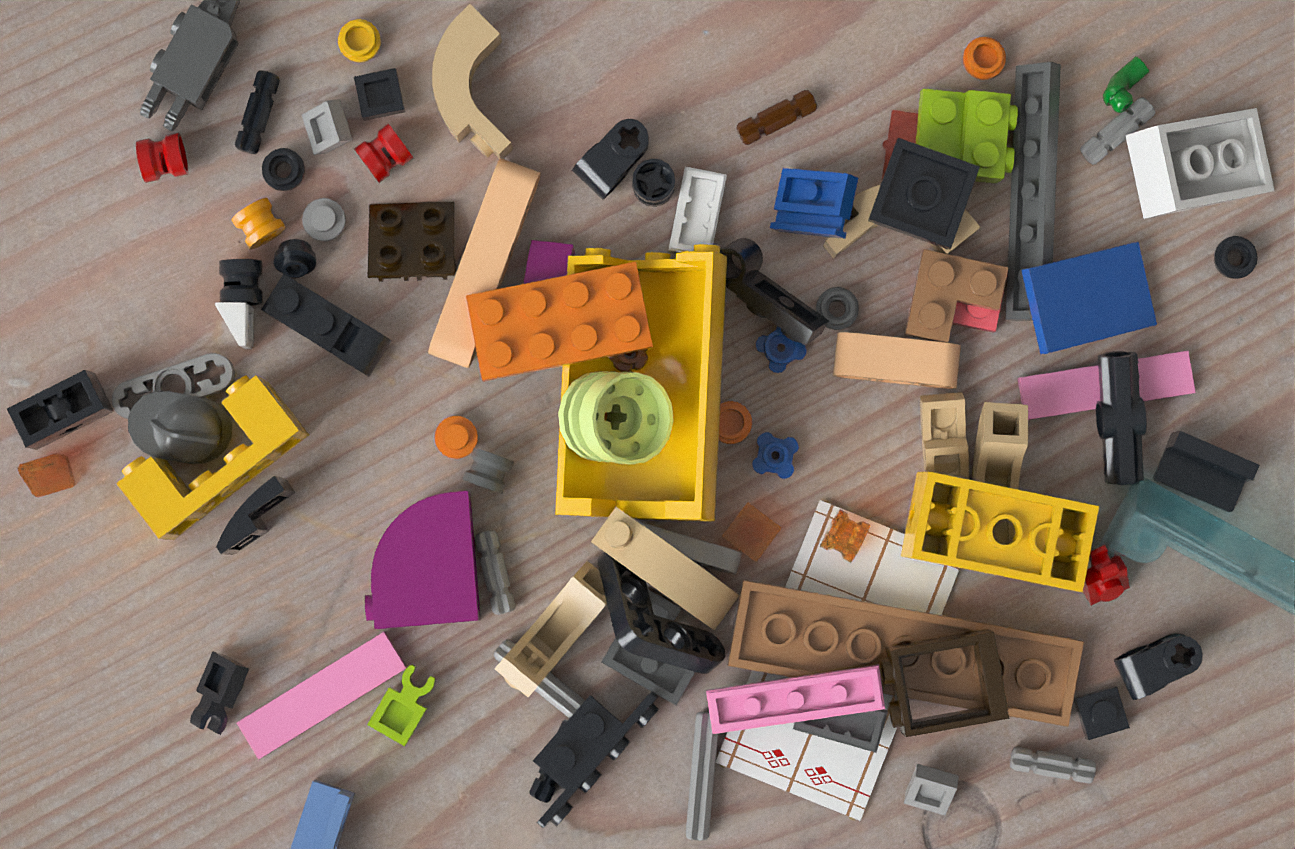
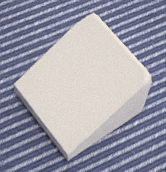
M215 303L238 345L244 349H252L254 347V308L247 303Z

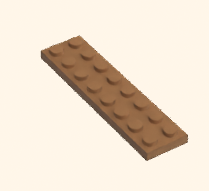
M743 580L727 665L781 676L797 677L879 664L883 694L894 696L892 684L885 685L881 669V659L887 658L886 647L989 629L995 634L1009 716L1069 727L1084 642L1076 639ZM973 645L901 658L908 698L966 709L984 706Z

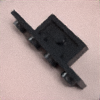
M651 691L624 723L616 718L592 695H589L533 760L536 765L565 789L537 821L538 825L545 828L551 821L557 827L574 808L568 802L578 789L586 794L602 776L597 770L598 766L607 756L615 761L630 744L631 741L625 735L636 723L643 728L657 713L659 708L653 704L659 698L657 694Z

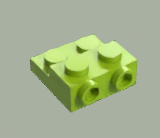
M923 88L920 91L916 144L980 166L975 181L997 184L1004 179L1005 173H1011L1013 169L1014 148L1007 147L1008 130L1014 131L1017 124V105H1010L1011 94L976 90H968L963 93Z

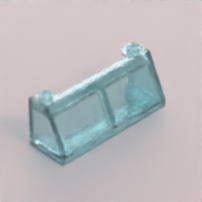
M1145 477L1144 480L1139 479L1138 483L1131 485L1098 546L1099 548L1105 545L1110 558L1114 556H1127L1136 562L1149 563L1158 559L1168 546L1295 615V559Z

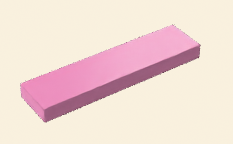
M1189 351L1138 359L1139 393L1144 402L1196 393ZM1098 365L1018 378L1021 402L1023 405H1028V420L1095 410L1097 401H1100Z
M383 632L238 721L237 725L259 760L399 674L407 666L386 632Z
M879 664L706 690L713 734L885 709Z

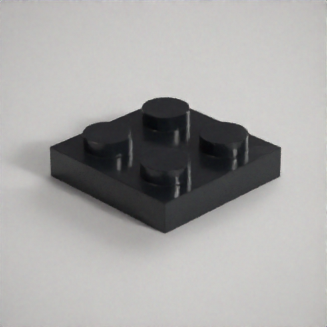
M897 138L868 221L950 250L980 166Z

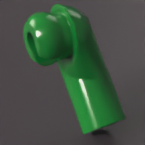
M1135 56L1111 77L1103 93V101L1106 106L1111 105L1117 113L1124 112L1132 105L1133 96L1127 91L1149 73V69L1141 59Z

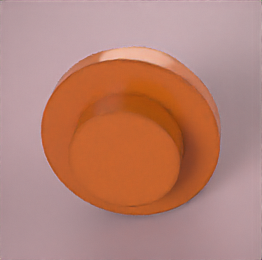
M976 38L964 50V67L976 79H992L1005 66V50L993 38Z
M727 401L721 403L719 441L725 444H736L743 441L749 435L752 428L750 412L744 405L738 402Z
M451 416L444 419L435 431L437 448L449 458L460 459L472 453L473 448L476 447L478 442L476 427L470 420L462 416Z

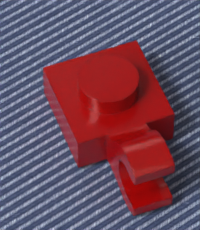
M1105 545L1090 551L1089 558L1092 567L1087 569L1083 593L1092 606L1100 601L1108 602L1118 598L1130 586L1127 567L1120 555L1109 558Z

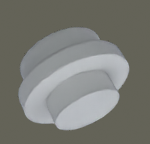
M320 198L308 204L303 212L302 222L305 231L312 238L318 241H330L342 233L346 217L342 207L337 202L328 198Z

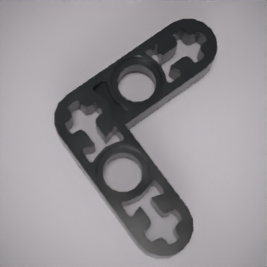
M603 552L599 556L598 568L614 634L619 644L626 651L701 674L710 673L724 660L726 656L725 649L714 634L654 615L646 581L607 553Z

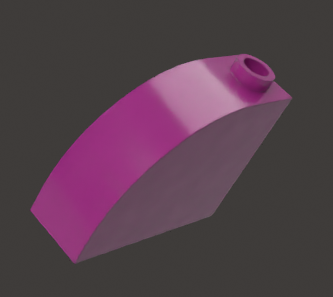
M470 491L441 493L420 500L399 514L386 529L378 543L372 562V595H365L364 600L366 620L374 621V629L481 620Z

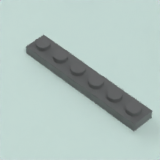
M1054 62L1016 66L1014 105H1017L1018 117L1015 130L1013 131L1014 165L1011 175L1006 320L1033 321L1021 270L1053 262L1061 64Z

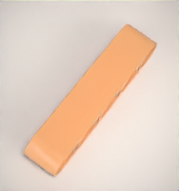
M502 158L499 159L433 334L428 354L462 367L470 368L476 354V347L466 295L500 289L534 198L541 172Z

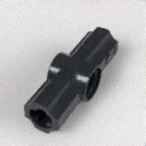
M1112 351L1098 355L1100 401L1096 403L1095 412L1097 431L1103 442L1104 478L1107 484L1122 486L1144 481L1142 435L1146 434L1147 417L1145 404L1139 393L1138 354L1135 352Z

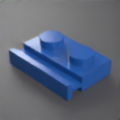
M783 168L774 205L777 216L775 222L770 223V228L785 233L846 239L847 233L843 231L845 220H850L859 178L847 173Z

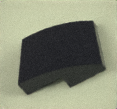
M272 477L251 494L238 508L217 543L216 548L220 554L234 555L269 532L260 516L295 494L286 478Z

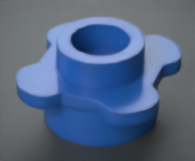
M778 326L768 336L761 335L756 341L757 351L765 354L769 361V369L774 373H782L786 369V365L793 360H802L807 351L804 344L792 341L783 335L781 328ZM778 344H783L785 346V350L783 352L777 350Z
M769 432L762 433L757 438L759 451L757 458L752 462L754 471L758 474H764L765 472L776 473L782 479L789 478L794 473L792 460L794 453L799 449L798 442L793 437L780 439L773 437ZM774 451L778 452L780 455L779 459L774 460L771 457V454Z

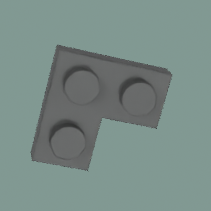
M648 590L654 615L675 621L681 608ZM616 637L601 663L653 691L674 705H677L695 673L694 671L632 654L619 644Z

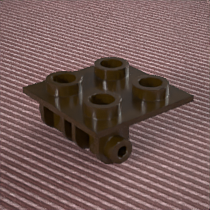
M454 201L369 204L368 278H378L379 282H384V279L404 277V281H409V277H417V281H422V277H442L443 280H448V276L456 275V260L454 258Z

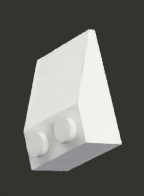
M1257 108L1157 125L1126 135L1144 219L1275 191Z

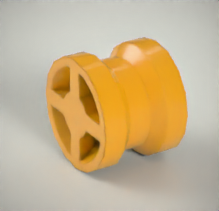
M262 198L253 202L232 218L235 227L244 231L246 235L245 243L250 250L268 243L286 228L283 221L275 218L272 214V204L268 198Z

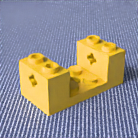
M245 375L227 388L226 392L229 396L221 403L253 444L246 446L243 443L233 449L223 458L226 465L219 471L211 473L208 470L193 480L188 488L165 459L152 456L145 459L143 456H140L122 470L125 477L116 484L158 539L175 540L309 436V433L267 380L257 375L249 379Z
M929 471L917 472L901 557L1083 592L1099 506ZM1001 519L1009 520L1015 528L1013 540L1005 545L999 544L994 539L992 533L995 523Z

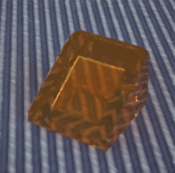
M55 453L19 464V467H17L20 476L35 497L46 496L75 486L69 458L64 454Z

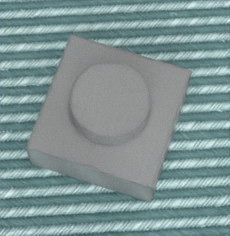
M340 99L325 101L302 114L314 155L329 153L352 140Z
M917 764L905 792L904 804L946 815L957 790L959 776Z

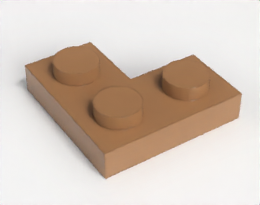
M924 249L921 254L904 335L948 343L957 302L998 311L1001 305L1008 267Z

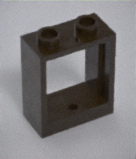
M983 629L886 647L887 658L881 659V669L885 685L892 684L895 701L888 702L890 719L893 728L900 727V731L905 737L1010 719L993 631ZM973 645L984 706L912 719L901 658Z

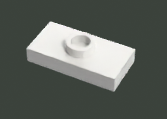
M685 166L668 252L694 251V245L698 244L713 245L727 177L726 174Z

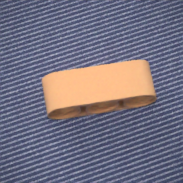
M839 332L837 333L833 376L932 388L957 389L961 345Z

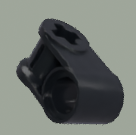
M621 120L615 124L599 143H596L583 155L572 171L602 200L605 199L646 153L649 145L647 129L638 120ZM623 131L629 135L634 131L638 132L637 142L640 146L636 149L632 146H628L625 149L621 148L622 137L620 134Z
M1173 633L1118 656L1114 659V663L1131 699L1137 700L1161 690L1167 684L1196 671L1202 663L1203 652L1196 640L1184 634ZM1177 644L1189 650L1183 654L1185 662L1182 664L1171 659V656L1176 654L1174 646Z

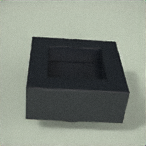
M396 68L354 76L361 115L364 121L405 113Z
M1117 686L1074 698L1086 740H1092L1130 728Z

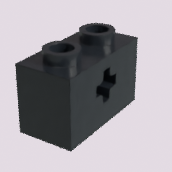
M83 370L7 408L25 448L35 450L114 412L96 374L87 370Z

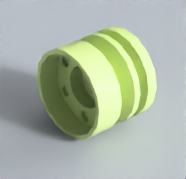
M597 371L582 375L571 383L562 396L558 412L560 432L568 447L576 454L593 461L627 465L647 462L659 454L670 438L674 422L672 403L664 387L652 377L637 372ZM605 412H607L606 421L604 420Z

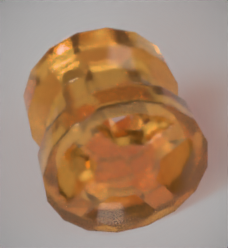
M839 509L830 523L820 547L826 551L834 549L840 552L842 559L851 563L869 531L870 524L864 521L856 523L849 519L847 512Z

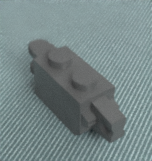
M203 0L198 7L191 4L187 13L181 12L177 16L170 32L173 35L166 51L163 49L159 50L150 66V72L153 73L150 80L153 82V85L142 104L140 115L150 119L157 112L166 92L176 96L175 101L165 116L163 124L164 128L170 131H174L178 127L190 105L203 110L239 44L236 33L231 28L240 0Z

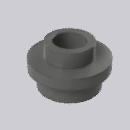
M833 287L821 294L816 304V312L829 320L827 328L843 330L851 326L856 320L859 313V304L851 291L842 287ZM838 301L844 305V315L835 317L830 313L829 306L832 302Z

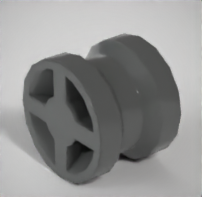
M474 447L471 454L473 459L471 469L465 471L462 480L503 494L505 489L503 479L505 473L512 469L514 461Z

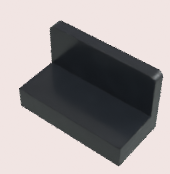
M1176 431L1170 435L1153 479L1158 483L1223 511L1232 512L1245 482L1254 480L1260 465L1185 432Z

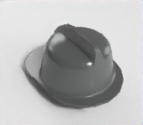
M154 391L142 396L133 405L128 416V432L133 443L146 454L176 462L204 464L218 458L227 449L232 437V423L227 411L215 401L171 391Z

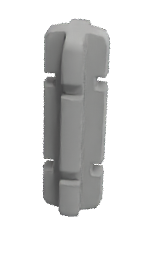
M1144 97L1139 98L1128 108V112H1122L1097 133V138L1093 136L1081 146L1080 151L1082 155L1092 165L1097 164L1108 154V150H1114L1126 139V135L1132 134L1139 129V124L1143 125L1156 113L1155 109Z
M495 530L478 533L474 539L477 551L482 554L480 563L487 591L492 593V598H489L492 611L496 615L515 610L516 605L513 593H509L508 587L511 585L503 553L498 551V547H501L498 534Z
M1014 747L1010 758V767L1016 771L1028 773L1029 770H1033V773L1066 780L1073 777L1074 781L1088 784L1093 782L1096 772V763L1092 760L1078 757L1076 760H1073L1071 756L1039 750L1036 753H1032L1031 749Z

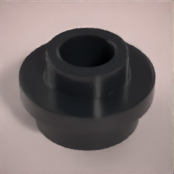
M279 148L271 151L265 157L262 164V175L266 183L273 189L289 191L296 188L302 182L305 175V165L302 158L295 151L288 148ZM282 163H288L292 168L290 175L285 178L279 177L276 172L277 167Z
M1232 236L1224 239L1218 244L1214 252V264L1217 270L1223 276L1230 279H1240L1249 275L1256 267L1258 260L1255 246L1248 239L1241 236ZM1230 251H1237L1241 255V263L1238 266L1232 265L1228 261Z
M290 239L279 245L273 257V264L280 273L288 277L299 278L315 269L317 257L308 242L300 239Z

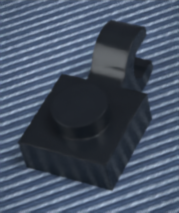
M213 651L196 689L203 696L198 706L192 712L190 723L204 730L208 719L211 717L207 728L221 735L228 722L224 708L233 709L236 699L244 686L249 668L226 655Z

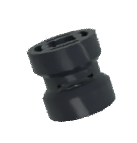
M649 159L639 164L633 173L632 187L634 195L639 202L651 207L661 206L669 201L675 187L674 171L669 164L660 159Z
M226 259L219 261V274L224 278V287L220 290V302L247 303L250 306L263 304V291L258 287V278L263 274L261 260Z

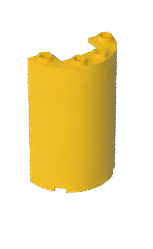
M694 245V251L676 253V259H670L671 254L647 252L645 253V260H624L611 257V250L603 248H586L585 256H568L567 275L631 262L637 263L653 348L646 351L648 361L645 366L639 370L632 369L631 372L650 376L664 387L672 403L674 422L670 438L661 452L647 462L632 465L598 462L580 457L568 447L559 428L555 515L609 517L615 507H617L633 519L715 521L727 257L720 254V246ZM608 357L565 365L562 367L561 400L571 383L586 373L620 371L614 367V364ZM605 412V415H604V420H605V421H606V419H607V412Z

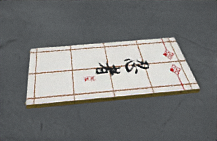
M819 500L785 587L942 615L960 568L901 557L905 534L831 505L829 501ZM751 670L746 684L790 677ZM883 694L885 710H888L877 753L794 730L795 722L727 732L715 763H718L720 767H728L847 815L851 820L860 821L897 729L892 726L888 702L895 701V697Z

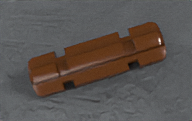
M803 90L793 95V100L785 99L757 113V118L752 119L750 117L738 123L736 129L742 142L745 145H750L761 139L762 134L765 133L767 136L797 121L798 116L801 115L803 118L815 112L817 103L809 90Z

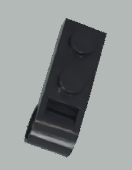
M740 238L720 249V254L727 257L726 287L737 294V298L746 303L749 311L759 317L767 318L780 327L781 332L788 339L801 342L804 345H807L822 334L829 320L759 271L763 263V254L757 243L748 238ZM732 254L739 258L742 270L733 263Z
M285 274L282 275L261 308L263 312L370 377L392 340Z

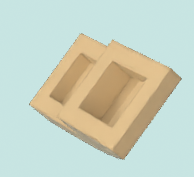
M963 392L920 395L924 472L929 471L969 480V451L966 440L965 398Z

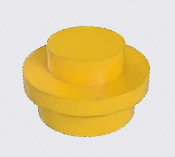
M356 19L342 27L338 35V46L347 59L358 63L366 62L378 53L381 46V37L377 28L371 22Z

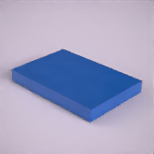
M1139 242L1021 270L1040 354H1048L1157 325Z

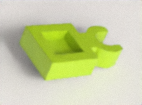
M413 664L407 667L402 675V691L399 692L390 686L367 724L404 747L427 710V707L417 701L420 696L429 693L436 683V678L431 675L423 687L415 686L412 683L411 677L417 667Z

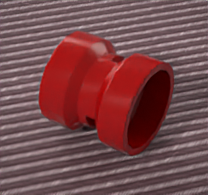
M389 124L378 131L377 137L371 142L363 141L354 148L379 183L390 176L392 168L397 165L404 166L413 159L409 150ZM382 148H385L390 154L388 157L383 153Z
M179 132L168 134L160 141L154 142L149 138L136 141L137 160L145 183L158 181L162 175L171 174L174 177L188 175L186 151Z

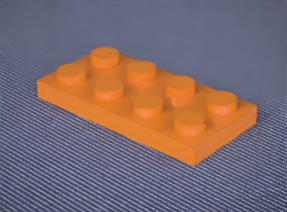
M636 262L466 295L483 382L653 348Z

